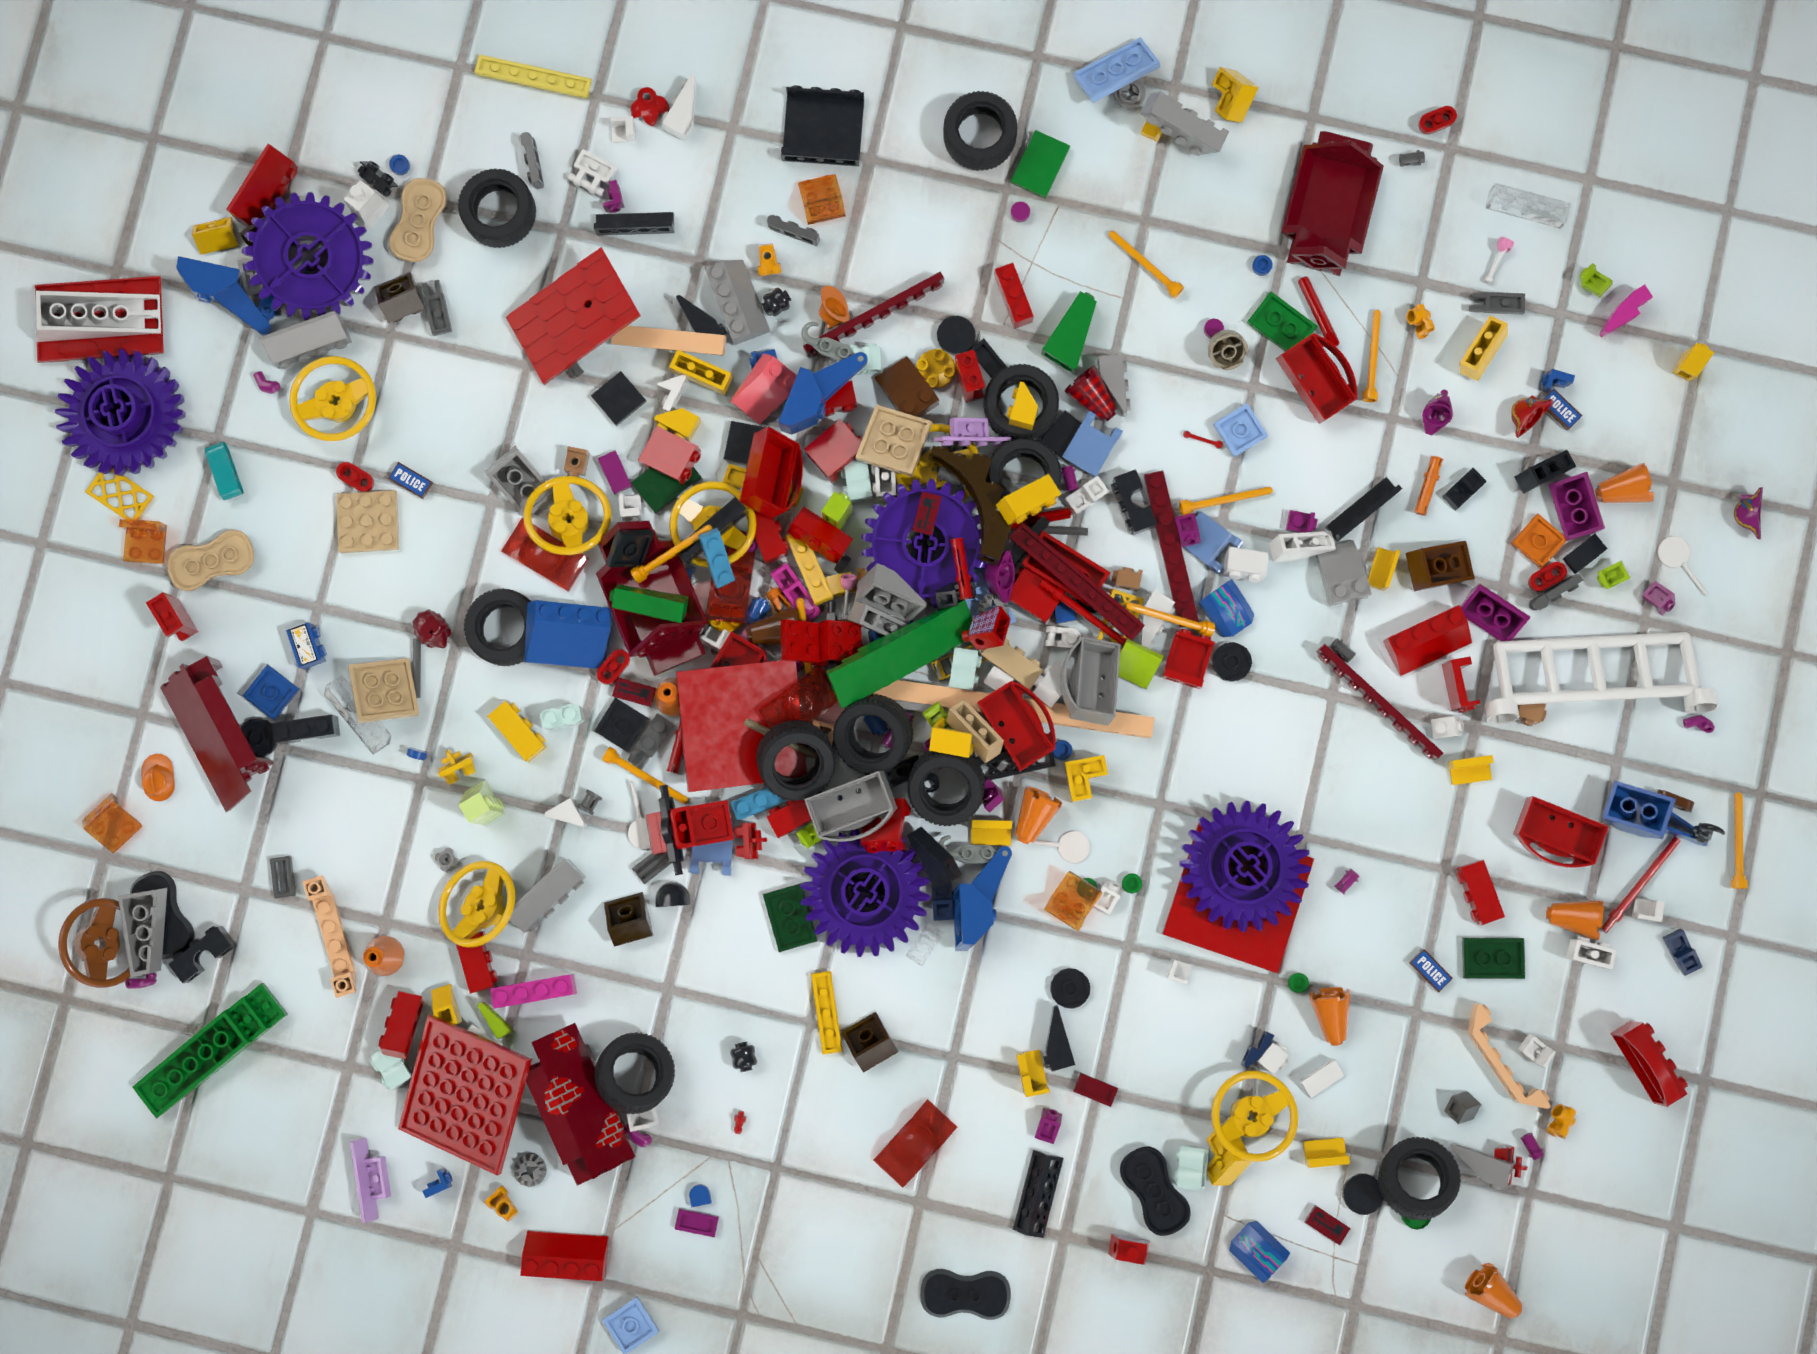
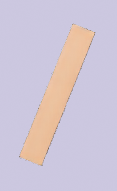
M627 326L611 337V344L677 351L678 349L682 352L724 356L726 336Z

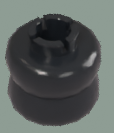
M775 288L771 293L763 296L764 303L761 304L764 306L763 309L767 314L771 313L775 317L790 308L789 301H791V298H789L790 296L786 290L782 291L780 288Z
M747 1042L734 1044L736 1048L730 1050L733 1068L740 1069V1072L753 1070L752 1066L757 1064L755 1047L747 1045Z

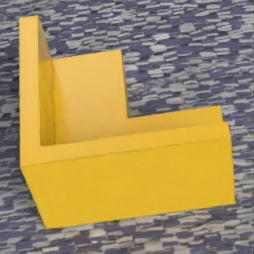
M1219 67L1212 85L1223 94L1215 112L1225 120L1242 123L1259 87L1238 71Z
M941 717L932 727L929 751L969 758L974 749V744H971L972 734L945 729V718Z
M1105 755L1064 763L1071 803L1092 799L1089 778L1108 775Z
M1040 1050L1016 1054L1025 1097L1050 1093Z
M1213 1131L1206 1139L1215 1155L1207 1165V1176L1212 1185L1229 1186L1252 1162L1240 1159L1227 1151ZM1240 1137L1230 1141L1238 1149L1248 1152Z

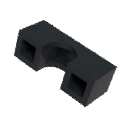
M1135 469L1114 477L1111 489L1114 495H1118L1120 500L1118 507L1121 513H1125L1127 518L1125 525L1128 532L1132 531V534L1136 535L1155 528L1157 522L1151 507L1137 508L1131 501V496L1143 489L1137 470Z
M332 714L272 723L274 743L281 745L301 742L304 739H323L340 736L338 716Z
M213 926L205 931L203 938L200 940L197 938L188 945L190 948L185 952L180 951L172 957L173 961L168 965L182 983H189L205 971L200 964L202 952L208 950L214 958H222L235 948L237 944L223 926Z

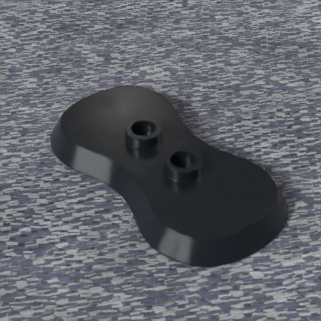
M154 871L139 877L132 884L130 894L167 888L162 958L169 959L178 952H185L190 948L188 945L194 941L195 937L194 929L178 907L177 890L172 877L166 872Z
M1146 1146L1126 1155L1120 1164V1175L1125 1185L1139 1198L1142 1205L1143 1218L1148 1229L1159 1236L1171 1235L1181 1230L1189 1222L1191 1210L1186 1198L1172 1185L1168 1176L1167 1163L1162 1153L1153 1147Z
M935 1269L925 1275L921 1284L920 1298L923 1309L934 1317L942 1318L957 1313H970L986 1320H994L1002 1317L1007 1312L1011 1300V1290L1006 1277L995 1271H985L972 1276H963L947 1269Z

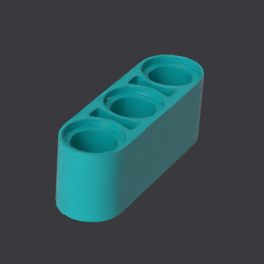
M223 441L206 447L204 449L221 498L226 501L244 493L227 444Z

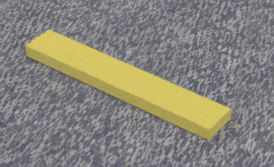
M480 54L474 72L478 76L588 99L592 85L591 78Z

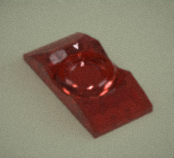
M521 518L501 550L504 554L568 592L589 560L582 553L569 556L554 554L542 549L528 535L523 518ZM533 524L535 531L543 540L555 546L565 547L562 541Z
M725 548L727 556L737 551L732 548ZM747 550L742 557L730 564L735 581L716 588L711 576L705 615L707 620L745 624L754 572L755 551L750 552Z
M819 665L759 710V712L771 729L775 725L785 721L788 722L789 720L812 722L815 718L827 712L838 700L834 690H831V683L822 665Z
M927 1099L873 1161L903 1188L958 1126Z

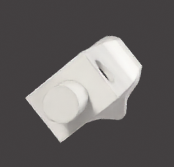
M361 180L350 188V192L344 198L351 214L355 213L357 215L355 223L365 227L366 230L371 229L390 206V201L377 190L371 189Z

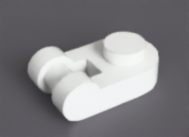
M1046 626L1048 636L1047 640H1045V647L1071 649L1081 638V634L1074 628ZM1056 634H1061V641L1055 640Z

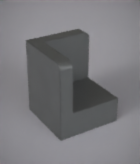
M1468 1091L1453 1095L1444 1111L1457 1124L1473 1120L1482 1104Z

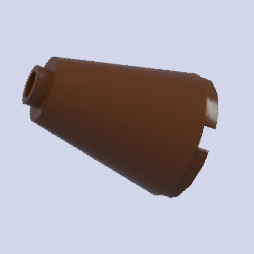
M796 607L788 608L750 623L749 628H746L747 639L752 640V644L781 646V620H799Z

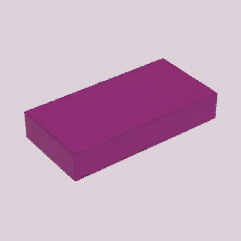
M616 450L598 458L614 495L632 487Z
M679 1208L675 1230L715 1238L719 1216Z

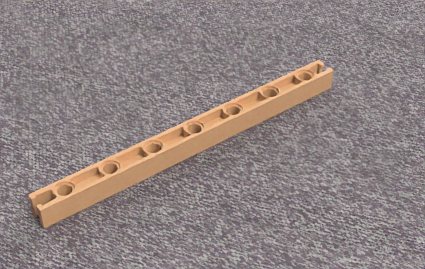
M897 680L872 694L887 696L893 700L934 705L936 702H939L944 709H950L965 699L978 714H982L977 706V702L991 693ZM1023 698L1036 711L1041 723L1048 724L1045 715L1033 699ZM1042 701L1051 716L1053 725L1149 739L1152 737L1154 717L1116 712L1115 718L1107 726L1070 719V712L1066 704L1055 703L1051 708Z

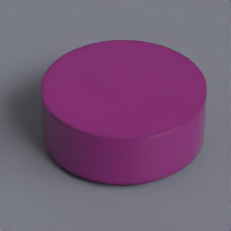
M1020 201L1013 204L1011 207V217L1014 221L1024 222L1029 218L1030 207L1027 203Z
M1215 318L1208 320L1204 326V334L1210 339L1217 332L1224 330L1223 323Z

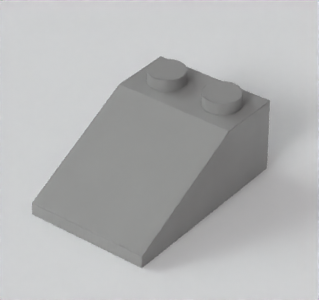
M516 445L485 470L487 476L522 515L531 493L539 485L546 482ZM549 488L538 497L532 508V514L553 497L552 488Z
M1354 540L1335 544L1336 549L1334 551L1316 555L1329 606L1368 598L1372 595L1368 577Z
M877 563L858 581L855 596L856 602L867 604L905 623L910 622L926 607L927 603L895 571Z

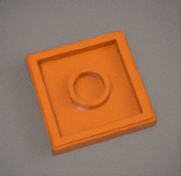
M1537 513L1511 544L1538 568L1542 569L1563 546L1566 539L1562 533Z

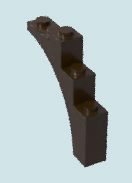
M933 445L928 459L951 472L965 486L976 505L981 526V545L977 559L996 566L1000 561L1012 524L1008 525L1000 511L996 510V504L999 502L1004 488L999 487L995 482H985L992 460L982 453H973L971 459H968L961 453L954 454L943 446L936 447Z

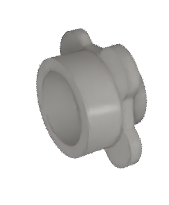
M446 848L444 852L435 855V860L440 865L442 871H447L449 867L456 866L459 862L458 858H455L452 848Z

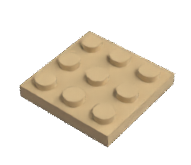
M875 405L856 454V460L912 477L932 427V421Z
M396 490L336 494L339 553L399 550L398 498Z
M409 658L348 665L358 723L419 715Z

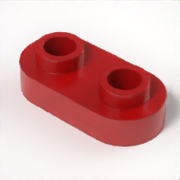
M1443 106L1426 113L1419 120V130L1423 134L1430 135L1445 129L1455 122L1457 112L1451 106ZM1443 116H1447L1448 120H1444ZM1425 123H1429L1431 127H1426Z
M342 462L338 465L336 474L340 480L360 492L372 490L374 479L370 474L350 462ZM347 470H351L349 476H345ZM363 480H367L366 486H362Z
M1553 562L1533 573L1528 579V585L1531 590L1542 592L1562 581L1567 575V569L1563 563ZM1553 569L1558 572L1557 576L1552 574ZM1536 579L1540 580V586L1535 584Z
M623 649L613 651L597 671L598 680L605 685L613 684L629 666L631 661L629 654ZM618 657H624L623 663H618ZM611 672V677L605 678V673Z

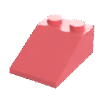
M763 353L730 402L757 424H761L788 398L797 375L774 356Z

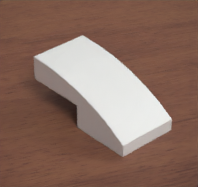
M1099 476L1067 496L1063 501L1070 508L1073 515L1076 516L1109 493V490Z

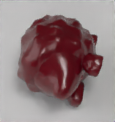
M430 609L419 612L412 621L414 635L421 641V644H427L429 648H446L447 637L451 635L448 623H446L440 613Z

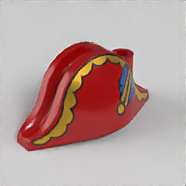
M1531 395L1529 398H1522L1514 403L1511 409V418L1516 426L1515 434L1517 438L1530 430L1553 404L1552 399L1539 400Z

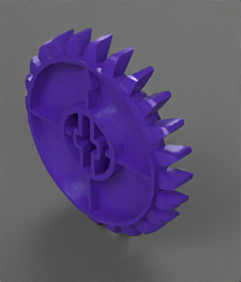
M312 192L307 193L305 201H300L297 193H291V203L288 204L280 197H277L275 199L277 209L272 210L268 206H263L262 212L266 218L262 220L254 217L251 220L254 227L258 229L257 232L250 231L244 235L248 241L253 242V246H247L242 249L243 255L253 257L252 261L244 264V271H256L257 273L249 280L250 286L253 287L260 284L264 286L259 293V299L264 300L272 295L274 297L272 310L276 311L283 303L286 304L288 318H292L297 308L301 309L304 321L309 320L311 310H316L317 315L321 316L326 314L327 307H330L332 311L340 315L339 302L342 300L345 304L352 307L354 300L350 292L353 291L360 295H363L365 292L362 285L358 283V280L369 281L371 279V275L362 269V266H369L374 263L373 258L363 255V251L372 248L371 242L360 241V237L367 232L366 228L362 226L354 228L353 224L357 219V215L352 213L345 217L342 214L345 205L340 202L334 208L330 207V197L327 195L323 196L320 203L315 202ZM301 241H313L309 246L306 243L299 244ZM294 246L297 249V256L289 262V252ZM318 246H322V248L313 255V263L307 260L297 270L294 269V267L303 260V252H306L309 255ZM327 253L328 261L326 266L322 268L319 265L320 258ZM307 269H309V271H314L315 269H317L318 272L316 274L310 275L303 274Z
M119 349V361H116L114 356L108 351H103L105 365H102L90 356L88 361L93 371L89 373L85 369L76 366L75 371L82 381L79 383L71 379L64 380L74 393L73 395L58 393V398L70 405L69 408L55 409L56 414L69 419V422L59 424L56 428L65 433H72L71 436L62 440V443L69 447L79 445L71 453L74 458L82 459L89 455L83 464L84 466L94 468L101 462L98 472L102 474H108L113 467L114 474L117 476H124L127 467H129L131 473L138 474L141 471L142 464L150 469L155 466L154 458L158 456L164 460L167 457L165 448L177 445L173 436L174 433L180 434L183 432V427L177 423L178 420L186 417V412L178 409V406L182 405L185 401L184 396L181 394L174 395V392L180 387L178 381L173 379L167 382L171 373L165 366L157 373L159 363L153 357L148 360L145 366V357L139 351L135 352L133 362H131L130 356L124 349Z
M914 479L912 491L908 492L902 484H898V497L895 498L890 493L885 492L883 496L887 503L886 507L878 504L872 506L878 518L865 519V524L873 528V533L862 534L861 539L872 543V547L863 550L862 556L874 558V561L866 568L868 572L877 563L895 571L923 600H925V597H929L932 605L938 607L935 591L945 585L956 582L955 578L957 577L951 539L963 538L968 573L971 575V578L974 577V582H978L979 578L972 571L973 568L986 567L984 561L977 559L981 545V529L977 527L980 524L979 515L972 516L971 514L976 506L974 501L968 502L965 505L961 502L965 494L963 490L958 491L952 496L950 495V483L948 482L939 491L936 490L934 479H929L926 489H922L919 481ZM922 491L942 496L934 527L944 537V543H939V547H944V550L937 560L930 562L931 551H935L938 545L937 538L933 537L932 532V536L929 535V541H934V547H928L927 563L920 562L922 546H917V540L923 539V533H920V536H916L913 542L914 549L918 550L917 561L909 555L906 549V544L912 543V540L906 539L913 529Z
M1249 801L1242 803L1240 812L1236 811L1233 802H1229L1226 805V815L1224 816L1218 808H1213L1211 810L1213 821L1209 822L1206 818L1200 817L1198 823L1202 831L1189 830L1188 835L1194 843L1193 845L1184 844L1181 847L1185 853L1190 855L1189 859L1179 861L1180 867L1189 869V874L1180 878L1181 882L1191 883L1193 886L1186 893L1187 898L1199 897L1200 900L1195 907L1197 912L1203 911L1207 907L1210 909L1208 921L1214 922L1219 916H1222L1224 929H1229L1233 920L1237 921V927L1240 932H1246L1248 921L1252 922L1253 927L1257 931H1261L1263 929L1262 918H1266L1272 925H1277L1278 919L1275 912L1279 911L1283 915L1290 916L1292 912L1286 905V902H1302L1299 895L1293 892L1294 889L1308 888L1309 886L1307 882L1298 878V874L1311 871L1310 866L1299 864L1298 860L1309 855V850H1296L1295 845L1304 838L1303 834L1289 836L1287 833L1293 827L1294 822L1288 821L1282 825L1277 824L1281 811L1277 810L1270 814L1269 817H1266V804L1264 803L1260 804L1255 812L1252 813ZM1240 847L1251 848L1256 853L1254 855H1247ZM1233 852L1243 862H1251L1248 868L1258 877V880L1249 871L1241 872L1240 868L1243 864L1232 854ZM1258 857H1260L1262 860V870L1258 867V865L1260 864ZM1228 862H1230L1233 865L1231 871L1234 875H1230ZM1237 878H1245L1251 885H1241L1235 880Z
M858 829L851 832V836L860 834ZM839 832L840 837H845L842 832ZM860 839L838 842L836 846L827 840L823 841L827 854L824 856L820 853H812L811 856L818 863L817 868L805 867L804 872L813 877L812 881L800 884L802 889L811 891V896L802 899L801 904L813 906L814 908L805 917L806 921L816 919L820 921L814 933L818 935L826 930L830 932L826 941L828 946L835 943L837 939L842 940L841 953L843 954L848 951L851 944L855 945L857 957L863 955L865 946H870L872 954L875 957L878 956L880 944L882 943L890 952L894 951L893 938L895 937L907 943L908 937L904 929L908 927L915 931L919 930V925L913 917L914 915L926 916L927 912L918 906L919 901L930 900L931 897L929 894L920 891V887L930 883V880L926 877L917 876V873L923 869L921 862L912 864L910 861L916 854L914 849L907 850L904 853L901 850L870 853L865 850ZM870 872L864 882L860 880L856 883L853 892L856 894L849 903L846 896L847 883L849 882L852 885L855 883L851 879L855 874ZM873 874L877 875L879 879L870 890L874 894L873 897L870 899L866 896L857 909L854 908L852 904L861 893L857 890V887L859 885L865 887ZM883 881L885 887L883 901L877 898L876 902L880 904L877 908L870 911H861L866 902L872 903L876 899L877 891L875 889Z

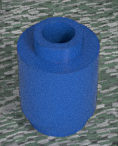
M760 597L757 600L752 599L744 615L746 616L744 621L750 624L765 618L770 609V606H768L769 602Z
M863 716L864 722L873 735L878 734L880 736L889 730L887 723L879 717Z

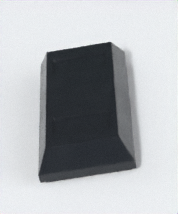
M985 339L970 349L975 351L978 363L991 379L997 372L1007 367Z

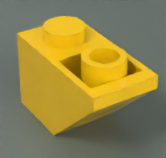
M1694 344L1683 352L1673 373L1691 382L1699 375L1714 352L1705 344Z
M1020 381L1019 388H1014L1012 399H1015L1013 406H1009L1007 417L1010 418V425L1032 430L1038 405L1025 383Z
M684 408L662 413L654 417L658 427L666 431L669 430L674 435L691 441L702 422L700 417Z
M452 984L431 990L434 1016L454 1025L463 1023Z

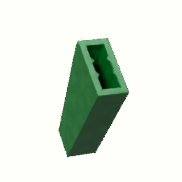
M1081 291L1041 352L1043 356L1072 374L1076 373L1097 303L1094 300V296Z
M617 585L610 593V601L613 602L612 608L681 623L686 616L689 596Z

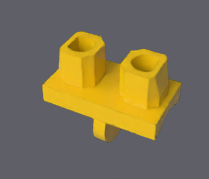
M450 749L446 750L447 757L441 759L442 763L446 765L439 768L438 775L440 778L444 777L446 782L451 785L459 780L455 772L456 770L462 768L465 776L475 773L476 769L472 753L462 756L460 751L453 753Z

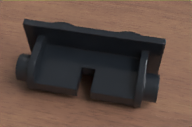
M360 161L363 166L358 169L359 176L368 184H372L376 180L373 188L383 196L388 197L391 194V187H398L394 182V178L387 173H383L379 169L378 164L373 161Z

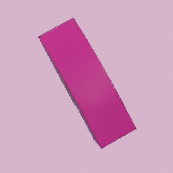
M1645 284L1630 294L1610 314L1599 334L1601 338L1641 314L1637 308L1653 298Z
M786 562L769 573L791 605L796 607V610V600L798 598L804 600L807 622L822 613L818 606H815L813 599Z

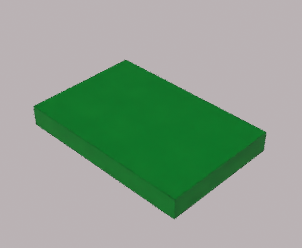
M1035 130L1011 179V184L1046 199L1067 156L1070 145Z
M1270 291L1247 321L1248 325L1285 352L1311 335L1318 327L1272 291Z

